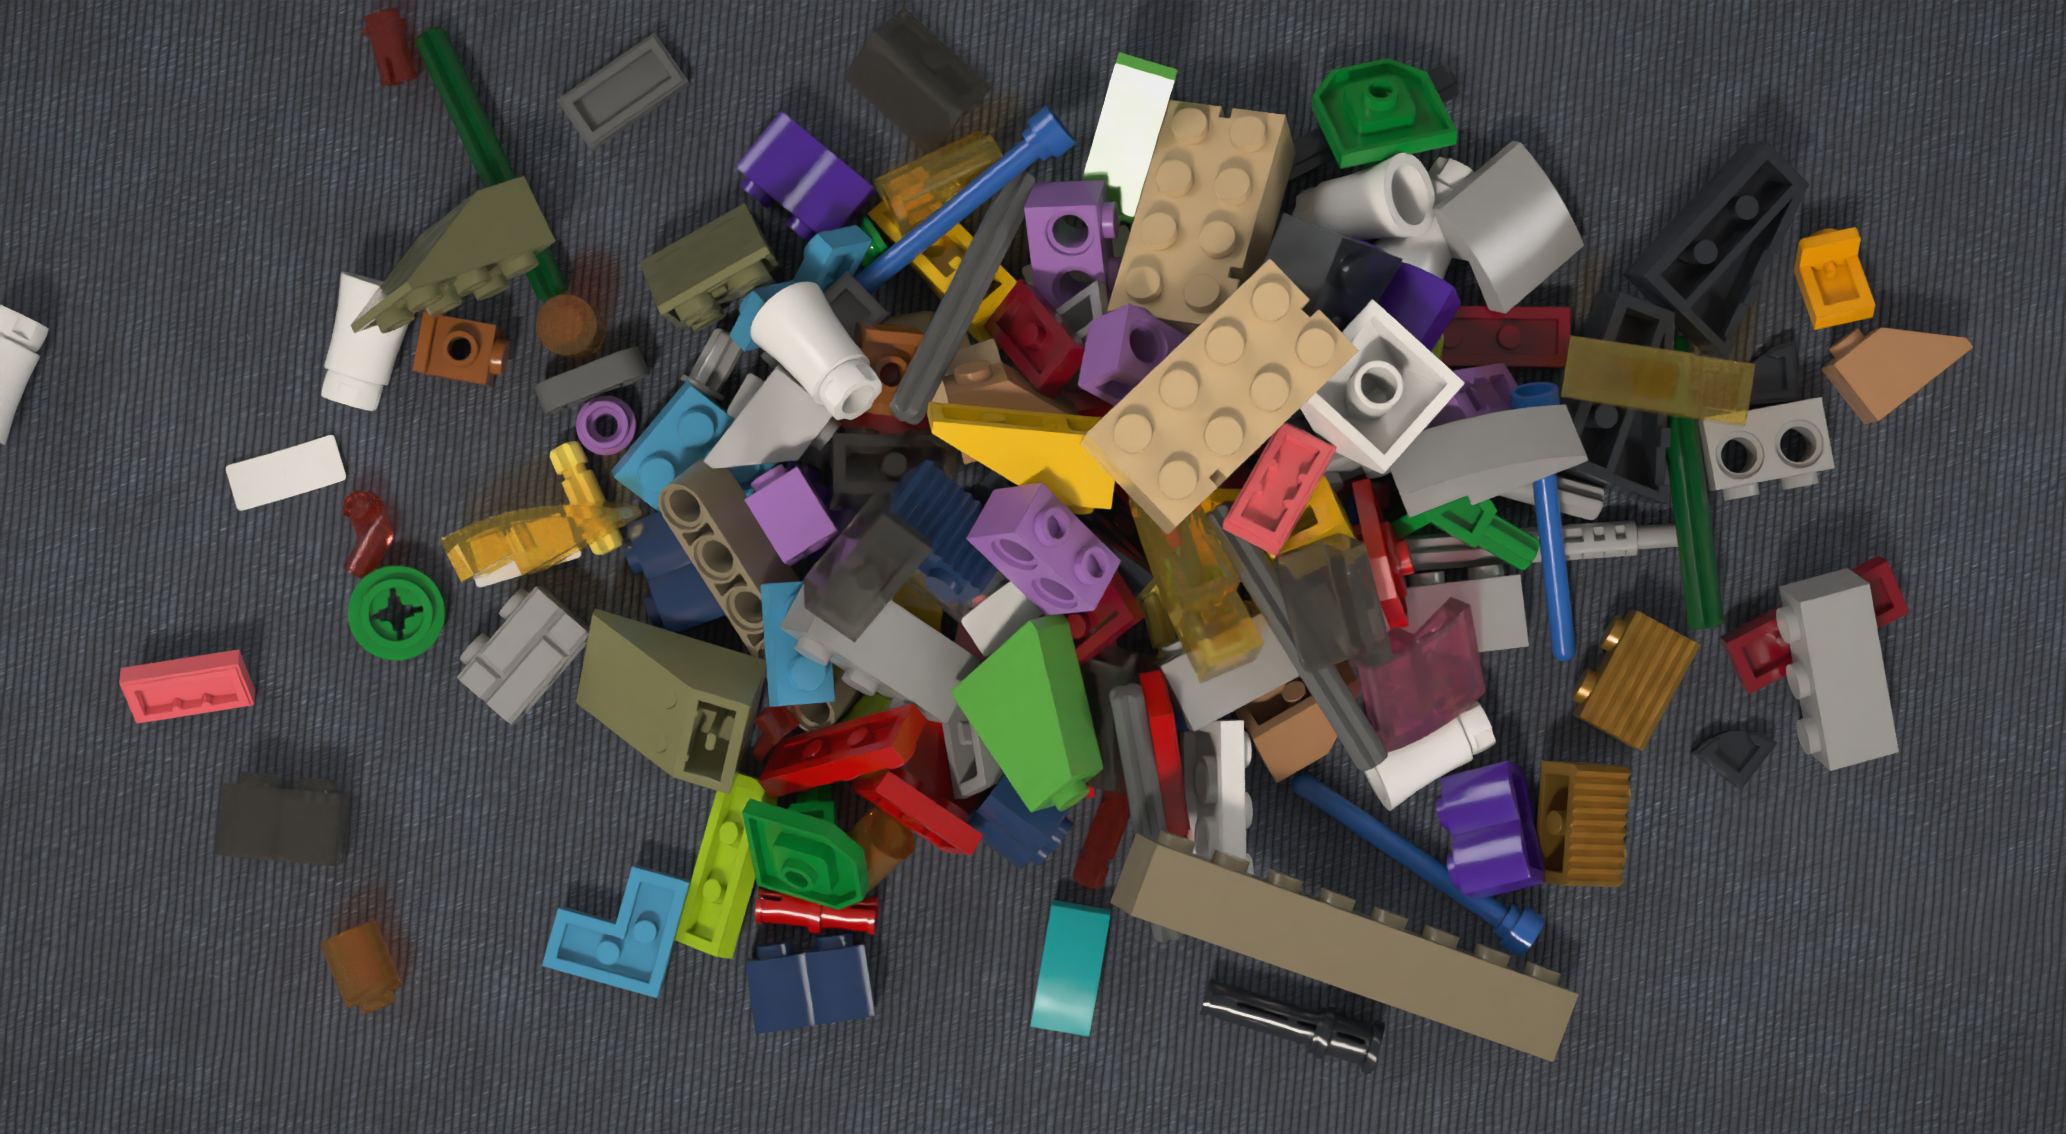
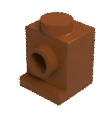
M423 311L413 371L424 375L493 387L495 375L503 376L509 358L510 342L502 339L504 329L497 325L443 315L430 317L428 312ZM466 338L471 344V353L464 360H456L451 352L453 343L458 339Z
M855 321L854 342L869 359L870 367L876 373L879 380L881 381L880 371L884 365L893 362L899 366L898 378L891 383H883L881 381L882 392L876 397L871 408L866 412L893 416L889 403L925 334L915 326Z

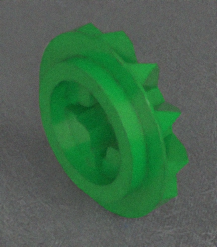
M387 565L366 574L352 592L348 605V622L357 642L369 653L386 660H406L425 652L439 637L445 619L444 601L435 582L414 567ZM390 588H395L396 596H400V601L403 605L423 606V609L415 610L414 614L405 616L402 637H398L397 628H393L391 619H381L380 616L370 618V614L379 613V610L388 607V597H391Z

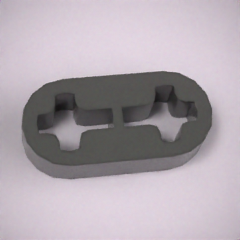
M636 346L549 378L535 385L534 389L544 414L551 415L641 381L650 376V371L640 346Z

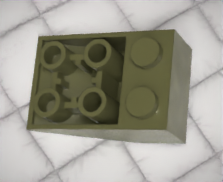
M522 176L477 190L421 234L350 326L353 332L357 333L378 326L381 333L384 334L415 319L413 313L426 309L430 317L443 314L459 306L463 302L461 298L463 296L473 293L477 301L490 298L510 286L507 279L515 278L537 267L539 262L536 256L553 244L555 239L525 177Z
M745 203L640 262L661 315L682 330L688 326L692 327L694 332L700 331L722 319L726 315L722 307L739 297L745 298L755 288L777 284L774 277L784 272Z
M595 608L592 614L576 703L670 776L730 794L749 748L767 671L766 660Z

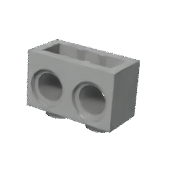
M1822 397L1698 420L1707 492L1722 489L1724 501L1760 494L1758 482L1781 478L1783 490L1818 484L1817 471L1835 468ZM1788 429L1798 431L1806 443L1805 453L1798 462L1790 461L1781 451L1780 441ZM1729 440L1738 441L1747 452V463L1739 473L1729 471L1721 459L1722 448Z

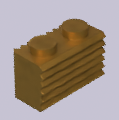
M1629 610L1624 619L1616 615L1604 632L1599 647L1607 652L1602 657L1596 672L1587 668L1578 680L1571 695V700L1578 703L1572 715L1628 746L1644 751L1695 657L1700 644L1639 611Z
M1542 760L1537 835L1544 860L1545 883L1564 886L1620 887L1623 884L1624 880L1621 874L1625 870L1623 866L1627 856L1625 848L1627 845L1623 838L1628 834L1624 828L1628 823L1625 814L1629 810L1628 805L1631 799V785L1628 777L1632 773L1628 767L1598 763Z

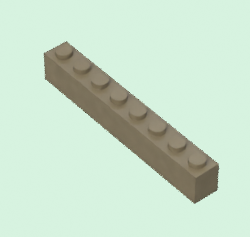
M1164 830L1160 831L1157 840L1136 833L1110 901L1111 904L1131 916L1554 1062L1579 995L1558 984L1561 973L1527 961L1524 971L1508 966L1510 955L1480 943H1476L1473 953L1457 947L1460 937L1430 925H1425L1422 935L1405 929L1408 922L1407 918L1377 906L1373 907L1370 916L1353 910L1356 903L1355 899L1322 887L1318 897L1300 891L1303 884L1302 880L1274 869H1268L1265 879L1247 872L1250 864L1249 861L1215 849L1212 859L1194 854L1195 842Z

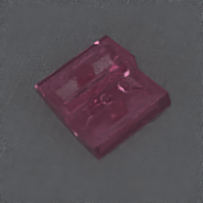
M1450 597L1414 634L1393 626L1357 663L1369 722L1388 753L1412 744L1442 728L1468 709L1486 692L1471 605L1453 597Z

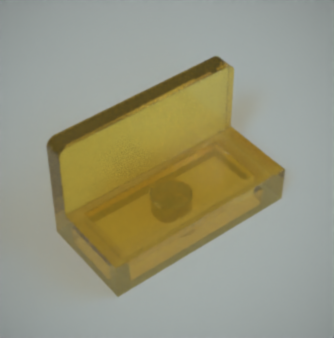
M974 132L876 178L874 185L901 236L904 237L1000 159L1002 154L991 134L983 137L980 132Z

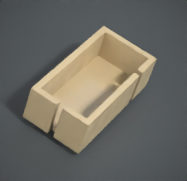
M1169 100L1108 305V313L1131 303L1132 305L1149 310L1153 317L1181 333L1190 335L1263 265L1270 247L1296 154L1286 115L1233 108L1231 117L1225 118L1221 106Z
M1271 259L1262 265L1090 429L1080 443L1167 535L1359 351L1320 310L1311 317L1302 310L1310 299Z

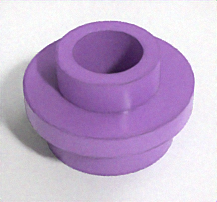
M598 396L591 399L581 408L576 421L577 434L582 444L590 451L600 455H614L625 450L633 441L637 429L633 410L626 402L614 396ZM604 415H613L618 422L617 431L610 437H602L597 431V422Z

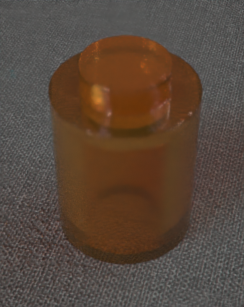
M559 295L551 298L542 306L536 320L537 334L543 345L552 352L567 359L581 360L592 356L599 350L605 338V322L600 312L585 300L574 295Z
M877 807L867 812L845 833L864 849L870 888L866 894L906 860L914 850L915 843L912 831Z
M376 919L319 942L347 1009L359 1005L362 1015H365L396 1001L392 990L402 986L403 983Z

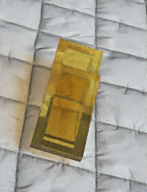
M1571 336L1561 397L1667 416L1745 427L1755 364L1696 356L1694 353Z
M1130 497L1128 502L1152 575L1178 638L1200 684L1255 661L1264 642L1236 591L1241 580L1201 504L1167 535Z
M606 501L565 502L500 514L472 523L439 540L461 582L484 578L515 561L521 575H527L547 570L641 517L642 513L638 505Z

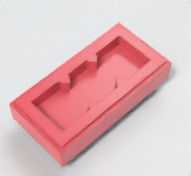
M1285 422L1269 440L1223 522V529L1278 557L1334 458L1337 447Z
M239 649L124 667L120 671L119 684L137 724L252 706L255 703V688Z

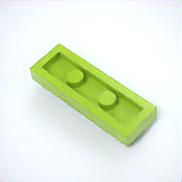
M741 771L737 775L730 794L720 791L716 792L675 937L677 942L715 957L728 959L733 958L756 878L742 811L750 798L774 806L777 805L779 796L771 798L757 782L759 780L758 777Z

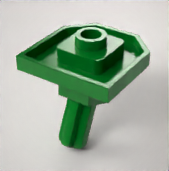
M1387 58L1333 69L1312 95V110L1340 169L1363 164L1365 169L1399 153L1413 154L1456 145L1457 129L1428 73Z
M1467 495L1410 518L1402 502L1385 517V520L1390 524L1394 537L1402 538L1431 523L1464 544L1474 548L1479 546L1518 570H1525L1530 566L1537 556L1540 542L1537 538L1496 515L1498 510L1490 499L1471 505Z
M832 783L816 786L803 793L797 791V804H791L788 809L751 798L748 800L742 815L757 886L836 910L864 899L870 888L864 849L839 828L835 803L832 801Z

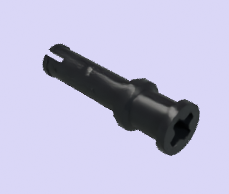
M1213 978L1209 980L1200 1015L1203 1016L1208 1015L1253 1029L1257 1032L1308 1046V1053H1312V1056L1322 1059L1325 1055L1358 1064L1361 1067V1071L1367 1074H1371L1385 1030V1022L1376 1020L1372 1025L1338 1015L1337 1009L1329 1005L1326 1008L1321 1006L1319 1011H1314L1267 995L1227 985ZM1237 1005L1285 1019V1021L1237 1007ZM1297 1023L1313 1027V1030L1298 1026ZM1337 1035H1338V1036H1341V1037H1344V1038H1348V1039L1354 1040V1041H1358V1042H1360L1361 1044H1358V1043H1355V1042H1352V1041H1348V1040L1339 1038V1037H1337Z

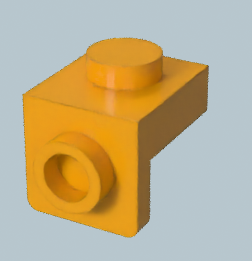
M1856 227L1839 231L1831 228L1819 230L1809 237L1801 239L1798 243L1794 274L1814 330L1873 317L1876 305L1858 258L1861 238Z

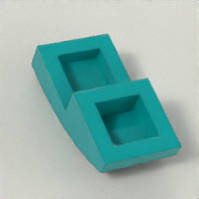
M1052 900L1030 1027L1089 1037L1110 921V909Z

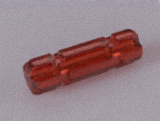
M1117 773L1110 777L1104 793L1107 796L1106 802L1099 805L1083 848L1086 849L1085 855H1079L1072 873L1073 880L1092 889H1100L1103 886L1110 869L1106 866L1108 859L1113 860L1131 816L1127 813L1129 801L1124 775H1117Z

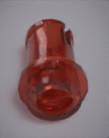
M398 8L386 9L364 16L366 27L361 30V34L363 37H369L381 79V87L387 88L404 84V80L407 82L417 80L419 78L418 72L415 71L404 28L409 25L408 20L400 17Z

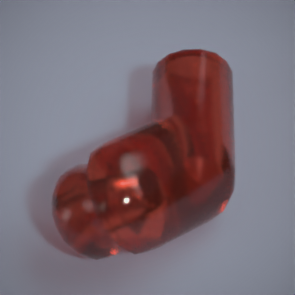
M356 490L346 496L342 505L343 514L351 518L358 537V541L343 568L363 579L366 574L377 569L393 541L394 529L385 502L376 493Z

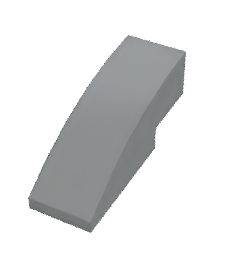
M1551 405L1494 412L1423 430L1390 466V470L1410 518L1467 495L1471 505H1475L1586 462L1588 458L1566 405Z

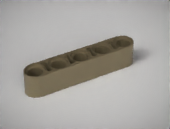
M701 458L661 490L658 498L659 509L751 655L766 660L760 585L799 582L800 579L793 568L781 560L744 499L747 496L727 467L713 469L704 462L705 458ZM832 663L835 702L785 706L792 719L807 732L837 724L863 696L862 692L849 686L841 679L845 670Z

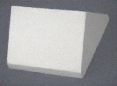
M1372 299L1342 332L1359 351L1300 409L1316 436L1337 447V453L1380 474H1384L1465 382Z

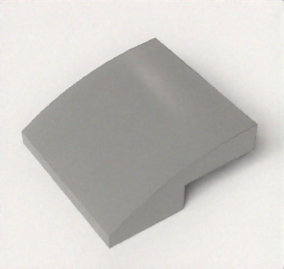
M1511 141L1432 208L1452 258L1469 261L1488 309L1491 311L1506 314L1584 246L1578 229L1557 190L1521 142Z

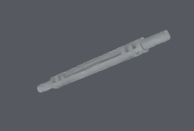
M1634 520L1562 525L1566 560L1636 556L1638 549L1678 547L1675 523L1636 526ZM1538 527L1520 528L1539 541ZM1447 533L1404 536L1409 545L1415 571L1508 564L1479 546L1476 548L1470 547ZM1540 547L1532 563L1542 562Z

